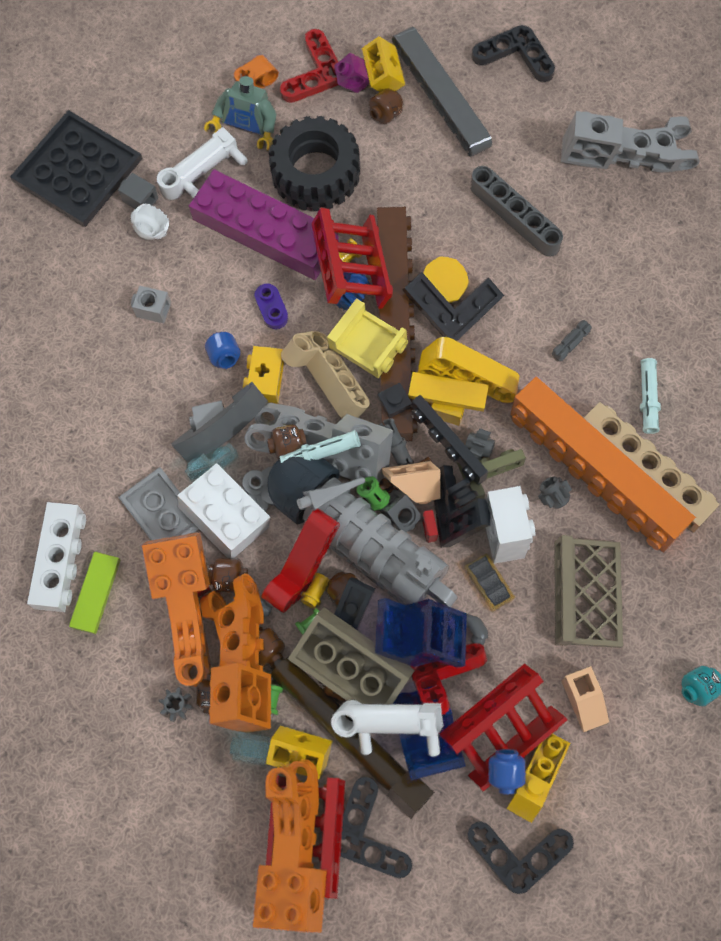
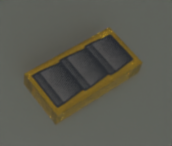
M487 553L464 566L467 574L492 612L515 599L513 592Z

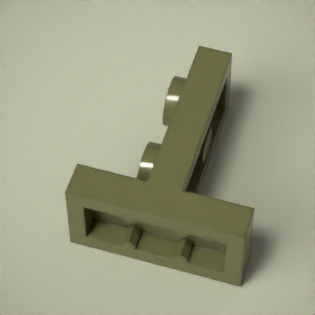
M509 449L502 452L500 457L492 460L484 458L480 462L488 470V479L523 466L526 457L522 449L516 451ZM457 462V465H458V467H459V469H460V472H461V474H462L463 479H466V477L464 476V474H463V472H462V467H461V465ZM474 480L470 481V487L472 490L477 491L479 495L472 500L474 501L477 498L484 499L485 492L482 485L478 486Z

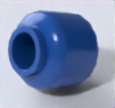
M214 333L205 343V351L213 366L227 369L234 366L239 360L240 348L231 333Z
M497 750L496 754L489 758V783L493 787L498 788L499 793H516V789L525 785V759L518 755L516 750Z

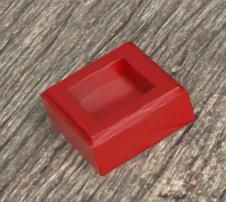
M433 510L424 511L422 524L426 542H435L438 538V531Z

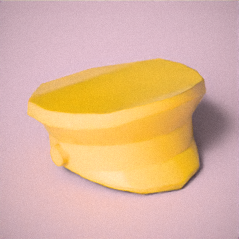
M440 256L426 265L423 272L449 303L458 301L469 284L467 272L457 259Z

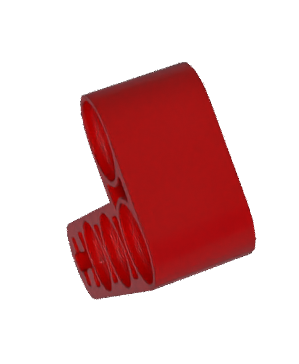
M319 508L314 510L307 518L281 573L270 581L264 589L261 598L282 613H285L302 597L300 594L306 592L340 527V523Z

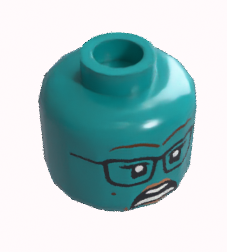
M705 665L696 667L682 678L681 692L686 701L700 707L708 705L721 695V674L716 669Z

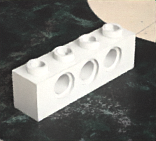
M47 502L27 602L33 609L65 612L66 605L71 603L72 590L69 589L71 580L75 579L77 573V566L74 562L76 554H79L81 551L80 529H84L86 524V515L83 514L84 512L78 505ZM63 528H69L65 536L59 537V532ZM58 553H64L63 559L55 563V556ZM54 578H59L58 585L54 588H49L50 581Z

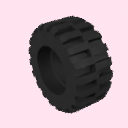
M307 116L303 117L304 120L301 121L296 119L290 122L291 126L288 127L286 125L280 130V135L277 134L274 137L273 145L269 149V164L274 187L282 199H287L288 204L294 206L297 203L299 209L307 210V207H311L313 211H319L320 207L333 208V204L336 202L338 205L345 202V195L350 197L354 192V187L359 183L360 152L355 136L348 131L345 125H338V121L331 118L325 120L324 116H317V118ZM310 153H324L336 160L332 168L320 174H306L294 167L301 157Z

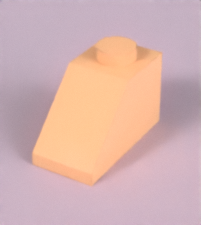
M431 461L382 468V474L414 502L428 504L431 500L440 499V469Z

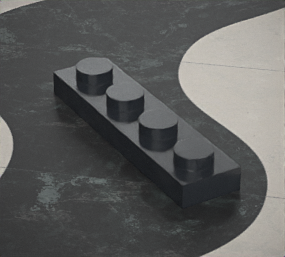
M421 395L412 400L411 413L419 424H425L429 429L430 437L436 443L440 442L446 448L445 453L451 461H457L461 465L462 472L466 478L468 477L470 481L474 480L478 486L487 479L488 470Z

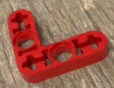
M311 29L305 35L306 47L317 69L288 79L280 86L281 97L288 103L297 102L338 86L337 77L333 78L329 75L328 68L331 67L333 74L336 75L334 65L339 61L325 34L319 29ZM313 38L319 40L320 47L317 48L315 41L312 40ZM321 55H328L330 57L325 62L320 61L318 58ZM309 80L318 82L315 87H308L306 85ZM291 88V90L294 91V93L290 94V92L287 91V89Z
M472 643L413 663L410 667L415 671L411 678L422 705L424 703H434L432 700L437 699L438 702L435 703H441L442 715L447 713L450 709V704L441 680L486 664L487 656L484 646Z

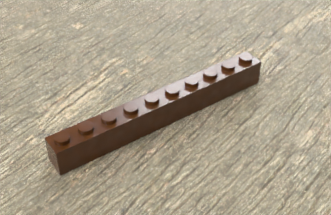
M377 207L379 238L389 281L393 287L391 299L387 301L383 309H379V319L397 330L401 328L406 329L408 340L404 351L397 353L393 358L394 362L387 373L383 372L381 374V392L401 383L408 395L412 373L416 372L411 371V363H415V348H410V340H415V327L410 325L409 318H414V303H409V297L402 289L411 282L408 281V274H413L412 259H408L407 252H412V237H407V231H411V216H406V207ZM381 405V416L383 423V421L389 419V417L385 412L383 406ZM412 407L392 417L401 437H404L406 442L413 441V433H418V423L415 418H412Z

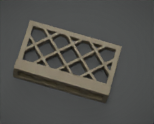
M560 536L554 542L555 645L623 647L620 542L572 539V536ZM575 546L584 547L590 554L583 563L575 555ZM602 548L613 549V560L609 564L597 554ZM592 558L603 567V570L596 576L585 566ZM580 569L591 580L584 588L575 581V574ZM605 572L614 579V586L609 590L598 580ZM593 583L604 594L597 602L585 592ZM580 595L592 606L584 614L576 608L575 600ZM606 597L614 604V612L610 616L598 606ZM593 610L605 620L597 629L585 618ZM581 621L592 632L586 639L576 638V626ZM606 624L615 631V641L606 640L599 633Z

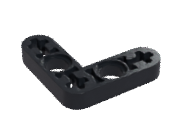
M526 25L514 27L479 42L473 47L472 60L477 65L484 66L518 51L537 81L549 82L554 77L555 72L553 61L533 30ZM503 42L506 43L509 47L506 49H500L496 45L498 43ZM529 51H536L539 53V56L533 58L527 53ZM479 52H482L483 54L486 53V56H483L482 54H479V55H478V53H479ZM541 66L544 70H548V73H545V71L540 72Z
M370 777L359 778L353 786L343 814L341 840H345L349 836L351 837L352 844L359 846L360 840L364 841L365 844L361 849L360 859L354 858L357 852L348 849L346 853L341 852L340 856L392 877L404 878L412 870L411 858L402 851L363 837L378 795V786ZM366 782L371 783L370 788L374 790L372 795L367 794L364 803H370L368 809L360 804H352L354 798L358 801L360 800L361 791L358 790L359 785L364 786ZM360 809L364 813V821L360 825L350 824L348 814L351 810ZM371 846H375L381 851L380 860L374 864L367 862L365 859V851ZM386 850L392 852L389 858L393 860H398L399 856L404 857V863L408 865L407 870H401L400 874L394 872L395 867L393 865L387 864L386 870L380 868L385 860Z
M476 822L470 826L467 832L468 841L503 884L515 894H524L570 853L574 845L571 833L564 829H556L550 832L519 861L487 823ZM476 827L479 830L483 828L487 830L485 838L490 843L493 838L498 843L490 847L486 855L481 849L487 846L481 840L475 842L473 839L475 836L473 830ZM556 834L559 837L566 836V849L557 848L553 852L557 855V858L553 860L550 852L542 846L547 843L548 848H551L556 842L554 839ZM496 849L503 850L507 855V861L503 866H496L491 861V854ZM535 853H543L547 858V866L542 870H537L532 865L531 859ZM526 862L528 869L536 874V877L532 880L531 875H528L523 880L525 884L523 888L520 886L514 888L511 885L514 881L512 874L521 875L526 870L521 865Z

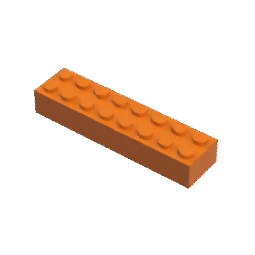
M537 376L514 397L510 414L514 424L519 428L524 427L528 430L535 443L538 445L543 444L550 450L549 454L557 462L562 461L568 466V471L574 478L578 480L581 478L588 484V490L594 496H601L608 502V508L617 515L620 513L627 520V525L633 531H640L647 538V543L653 549H660L664 553L694 521L696 517Z

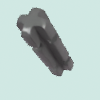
M581 320L576 325V328L561 341V344H558L553 349V357L558 361H563L568 356L567 354L583 340L582 338L590 333L592 326L586 320Z

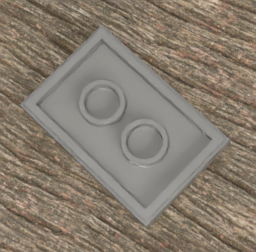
M161 467L119 496V499L150 540L200 531L178 508L177 495L180 492Z

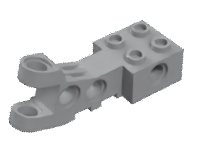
M576 111L562 140L561 162L592 168L607 169L610 164L621 161L629 163V167L632 168L644 165L652 167L651 171L662 173L692 169L699 164L700 160L697 150L677 149L675 140L685 138L692 131L687 117H670L663 128L639 130L623 127V119L591 114L586 111Z
M266 403L255 416L256 424L249 426L244 437L247 446L251 449L270 453L267 439L271 438L272 430L277 427L295 424L298 429H303L306 443L309 446L356 430L361 446L324 457V459L329 460V463L340 471V476L351 480L373 476L380 482L385 477L382 474V468L389 467L393 430L346 414L337 424L327 422L325 417L319 415L317 417L305 414V410L297 407ZM262 413H271L275 420L268 421L264 419ZM259 432L263 434L265 440H256L252 433Z

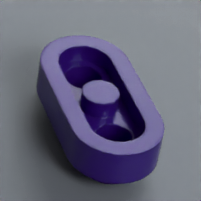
M272 284L260 285L255 291V300L265 324L271 329L283 328L288 322V313L278 289ZM266 292L271 293L267 297L263 296V294ZM273 313H279V316L272 317L271 315Z

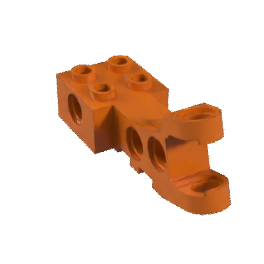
M200 532L151 540L142 545L152 599L166 597L175 652L173 661L176 678L181 684L197 687V684L203 679H207V674L211 673L208 643L197 595L198 591L206 590L210 585ZM194 666H196L198 674L194 679H192L190 676V671Z
M244 573L233 579L235 591L233 602L226 605L221 594L217 591H212L200 599L202 616L215 622L220 641V666L211 668L210 724L241 733L271 729V674L263 672V666L259 665V651L263 650V639L259 638V624H264V612L258 587L254 579Z
M302 759L291 763L289 766L284 765L273 768L266 776V798L273 804L274 845L272 866L259 865L253 919L254 928L322 933L327 870L314 869V863H311L313 845L316 844V833H314L315 815H318L319 807L318 772L313 762ZM298 767H303L307 771L306 782L298 780L296 775ZM279 773L286 777L285 790L277 785L276 778Z

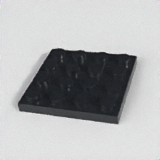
M68 110L10 178L15 184L86 227L120 187L122 181L131 174L143 158L138 151Z

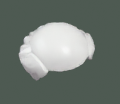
M141 204L131 213L133 228L141 238L154 240L166 236L169 220L161 209H156L155 206L150 204Z

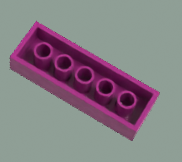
M213 169L189 204L192 219L316 281L321 273L311 224L314 218ZM335 233V238L339 242L338 233Z

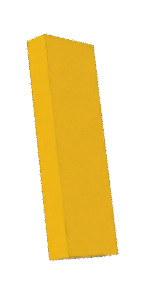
M413 372L408 397L414 400L421 395L427 402L484 412L489 385Z

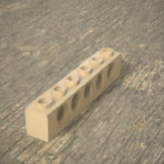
M599 402L584 417L586 421L696 517L688 527L693 533L720 505L716 502V498L712 493L702 490L692 476L681 472L671 458L660 454L651 441L639 436L635 428L618 418L616 412L611 407L604 406ZM603 428L612 429L614 435L606 434ZM622 445H630L634 452L625 451ZM642 462H650L654 469L645 468ZM667 478L671 480L673 487L666 486L662 479ZM682 496L691 497L693 504H687Z

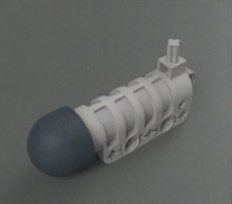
M289 457L282 463L278 459L268 476L267 487L270 499L279 511L299 525L305 522L315 509L309 510L307 507L301 510L297 505V499L305 497L303 494L305 491L342 484L338 480L340 471L324 458L306 460L304 457ZM348 490L319 507L320 510L340 523V527L329 548L342 558L345 556L348 563L382 590L384 588L387 589V594L410 612L415 613L423 604V600L427 595L447 609L457 600L456 594L440 582L448 573L449 565L425 546L420 548L412 541V536L404 530L398 531L391 525V520L382 513L376 514L371 510L370 504L363 498L357 499Z

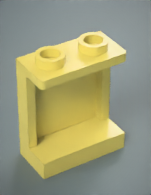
M358 299L353 302L327 336L329 348L377 378L383 372L387 373L390 370L395 355L402 353L408 344L406 329L401 328L397 330L365 310V303Z

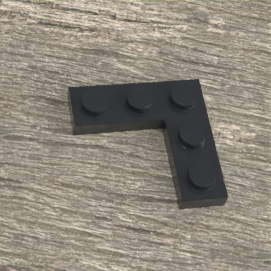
M423 272L419 273L402 289L443 337H448L455 341H458L504 297V294L489 277L481 282L455 308L451 306Z
M443 465L439 468L440 499L434 500L440 547L448 548L490 526L491 515L487 499L477 498L461 509H456L454 505L455 500L446 492L447 489L456 484L453 466Z
M351 577L346 584L334 615L358 631L376 588ZM391 653L392 655H394L395 657H397L399 660H401V661L403 662V660H404L403 658H401V657H399V656H397V655Z

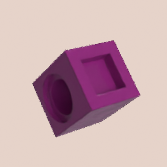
M349 53L334 65L338 85L359 93L370 84L364 59Z

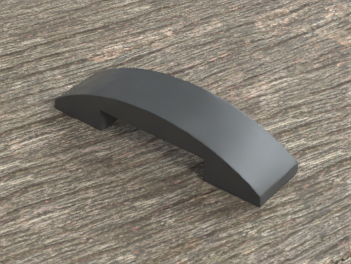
M253 382L232 396L234 402L199 429L194 431L191 428L171 443L187 462L198 459L223 445L240 432L267 403V399Z

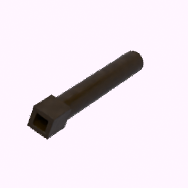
M289 657L276 660L271 666L273 671L271 677L388 791L387 796L412 819L429 801L434 791L411 769L407 771L371 735L372 752L368 755L361 753L359 733H355L351 737L338 735L332 728L331 719L341 706L330 696L326 695L323 689L303 669L288 660ZM345 715L349 721L353 722L351 717Z

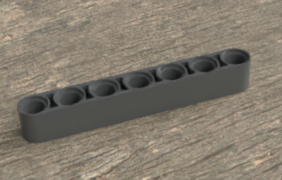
M412 26L392 36V44L399 51L397 53L406 66H410V72L418 83L421 82V88L428 98L433 100L432 104L441 117H445L443 120L452 133H456L457 136L455 137L465 151L468 150V156L473 157L492 147V139L487 129L416 28Z

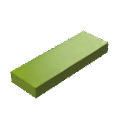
M94 552L69 624L70 628L96 635L121 561L118 557Z

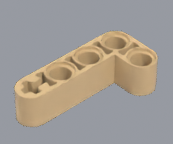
M312 331L298 333L292 337L281 352L282 360L291 367L307 366L341 419L346 414L359 418L369 407V399L339 353L329 348L327 336L322 332Z

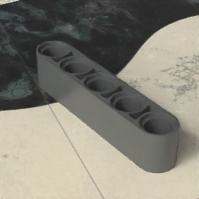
M476 167L472 172L471 191L541 254L548 257L557 255L563 240L562 231L489 167ZM530 225H534L538 228H531ZM550 240V241H553V242H555V243L551 244V243H548L547 241Z

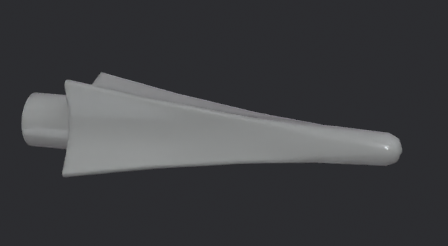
M361 477L346 483L303 492L305 497L297 499V505L301 510L307 507L309 510L312 508L316 510L340 494L365 483V478Z

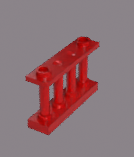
M320 208L311 224L327 303L337 304L342 295L349 292L375 295L378 309H383L387 301L392 297L393 287L389 281L379 238V227L376 225L374 215H369L363 226L335 223L331 219L330 209ZM335 233L362 236L363 245L338 242L335 238ZM339 252L366 255L368 265L343 262L340 259ZM343 272L370 275L372 285L347 282L344 279Z
M525 663L439 734L456 754L463 750L475 768L468 774V777L483 792L491 786L489 783V758L483 761L471 742L484 732L496 751L501 749L516 750L518 755L524 758L567 721V718L550 705L548 708L545 706L535 690L544 681L536 671ZM526 696L538 714L527 726L514 708ZM504 715L507 716L517 731V734L506 743H504L493 726Z
M278 775L276 778L277 785L285 790L286 777ZM327 778V784L323 787H318L319 799H323L325 802V814L315 816L314 828H320L323 831V843H320L319 846H313L312 858H318L321 861V870H327L324 898L337 899L345 780ZM272 802L270 808L266 866H272L274 820Z

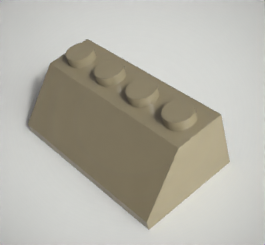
M323 608L315 616L288 660L345 700H355L361 704H392L415 671L326 608Z

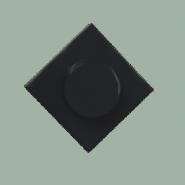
M401 383L377 394V398L389 419L412 407V402Z

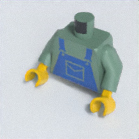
M241 77L239 81L234 83L232 88H227L218 97L212 112L214 115L213 119L205 124L204 129L207 131L210 128V124H213L215 126L214 133L221 129L219 120L222 118V123L260 135L264 134V137L258 139L257 148L262 149L264 141H266V150L268 151L273 145L271 133H274L276 111L268 100L265 89L255 87L251 77Z

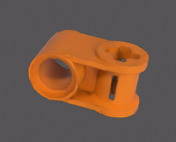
M258 55L250 62L237 68L234 72V79L236 82L239 81L241 78L240 74L242 77H251L254 81V86L263 89L277 80L279 72L265 56Z

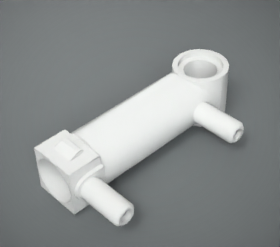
M222 127L212 135L213 138L176 166L161 170L158 173L157 182L163 197L169 200L178 199L185 189L194 198L199 190L192 183L225 158L228 159L232 156L241 166L245 165L247 158L238 150L236 139Z
M348 700L341 705L331 719L332 728L338 735L351 737L355 733H359L360 749L363 755H368L372 752L370 733L420 734V736H427L429 755L438 756L440 754L438 734L443 727L441 703H424L423 705L361 704L355 700ZM345 715L351 717L353 722L349 721Z

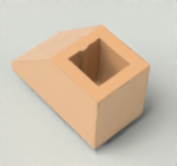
M590 666L565 676L561 682L583 733L609 723L603 692L592 667Z

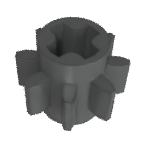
M480 428L476 434L470 432L465 444L479 461L483 457L490 458L495 445V440L490 439L491 432Z
M552 476L541 483L539 489L541 494L538 497L544 506L548 505L549 508L558 509L569 502L571 497L569 491L572 488L567 480L562 481L560 477Z
M180 687L176 689V693H172L167 689L165 699H159L158 701L165 708L160 712L161 715L165 716L170 713L171 722H175L177 716L186 720L185 713L187 710L194 709L187 702L192 696L189 693L182 696L183 691ZM174 699L181 701L178 710L172 708V701Z

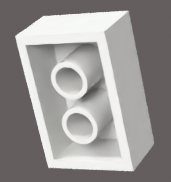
M217 463L177 495L178 508L227 558H235L269 528L270 516Z
M520 486L488 492L486 499L491 517L490 526L486 527L493 563L525 558L527 551L530 549V543L533 542L532 536H535L533 520H528L526 510H529L527 495L522 494Z

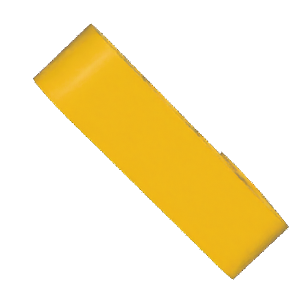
M448 337L436 339L421 352L417 373L440 377L446 374L457 380L489 385L488 396L503 403L514 402L519 384V374L516 371Z

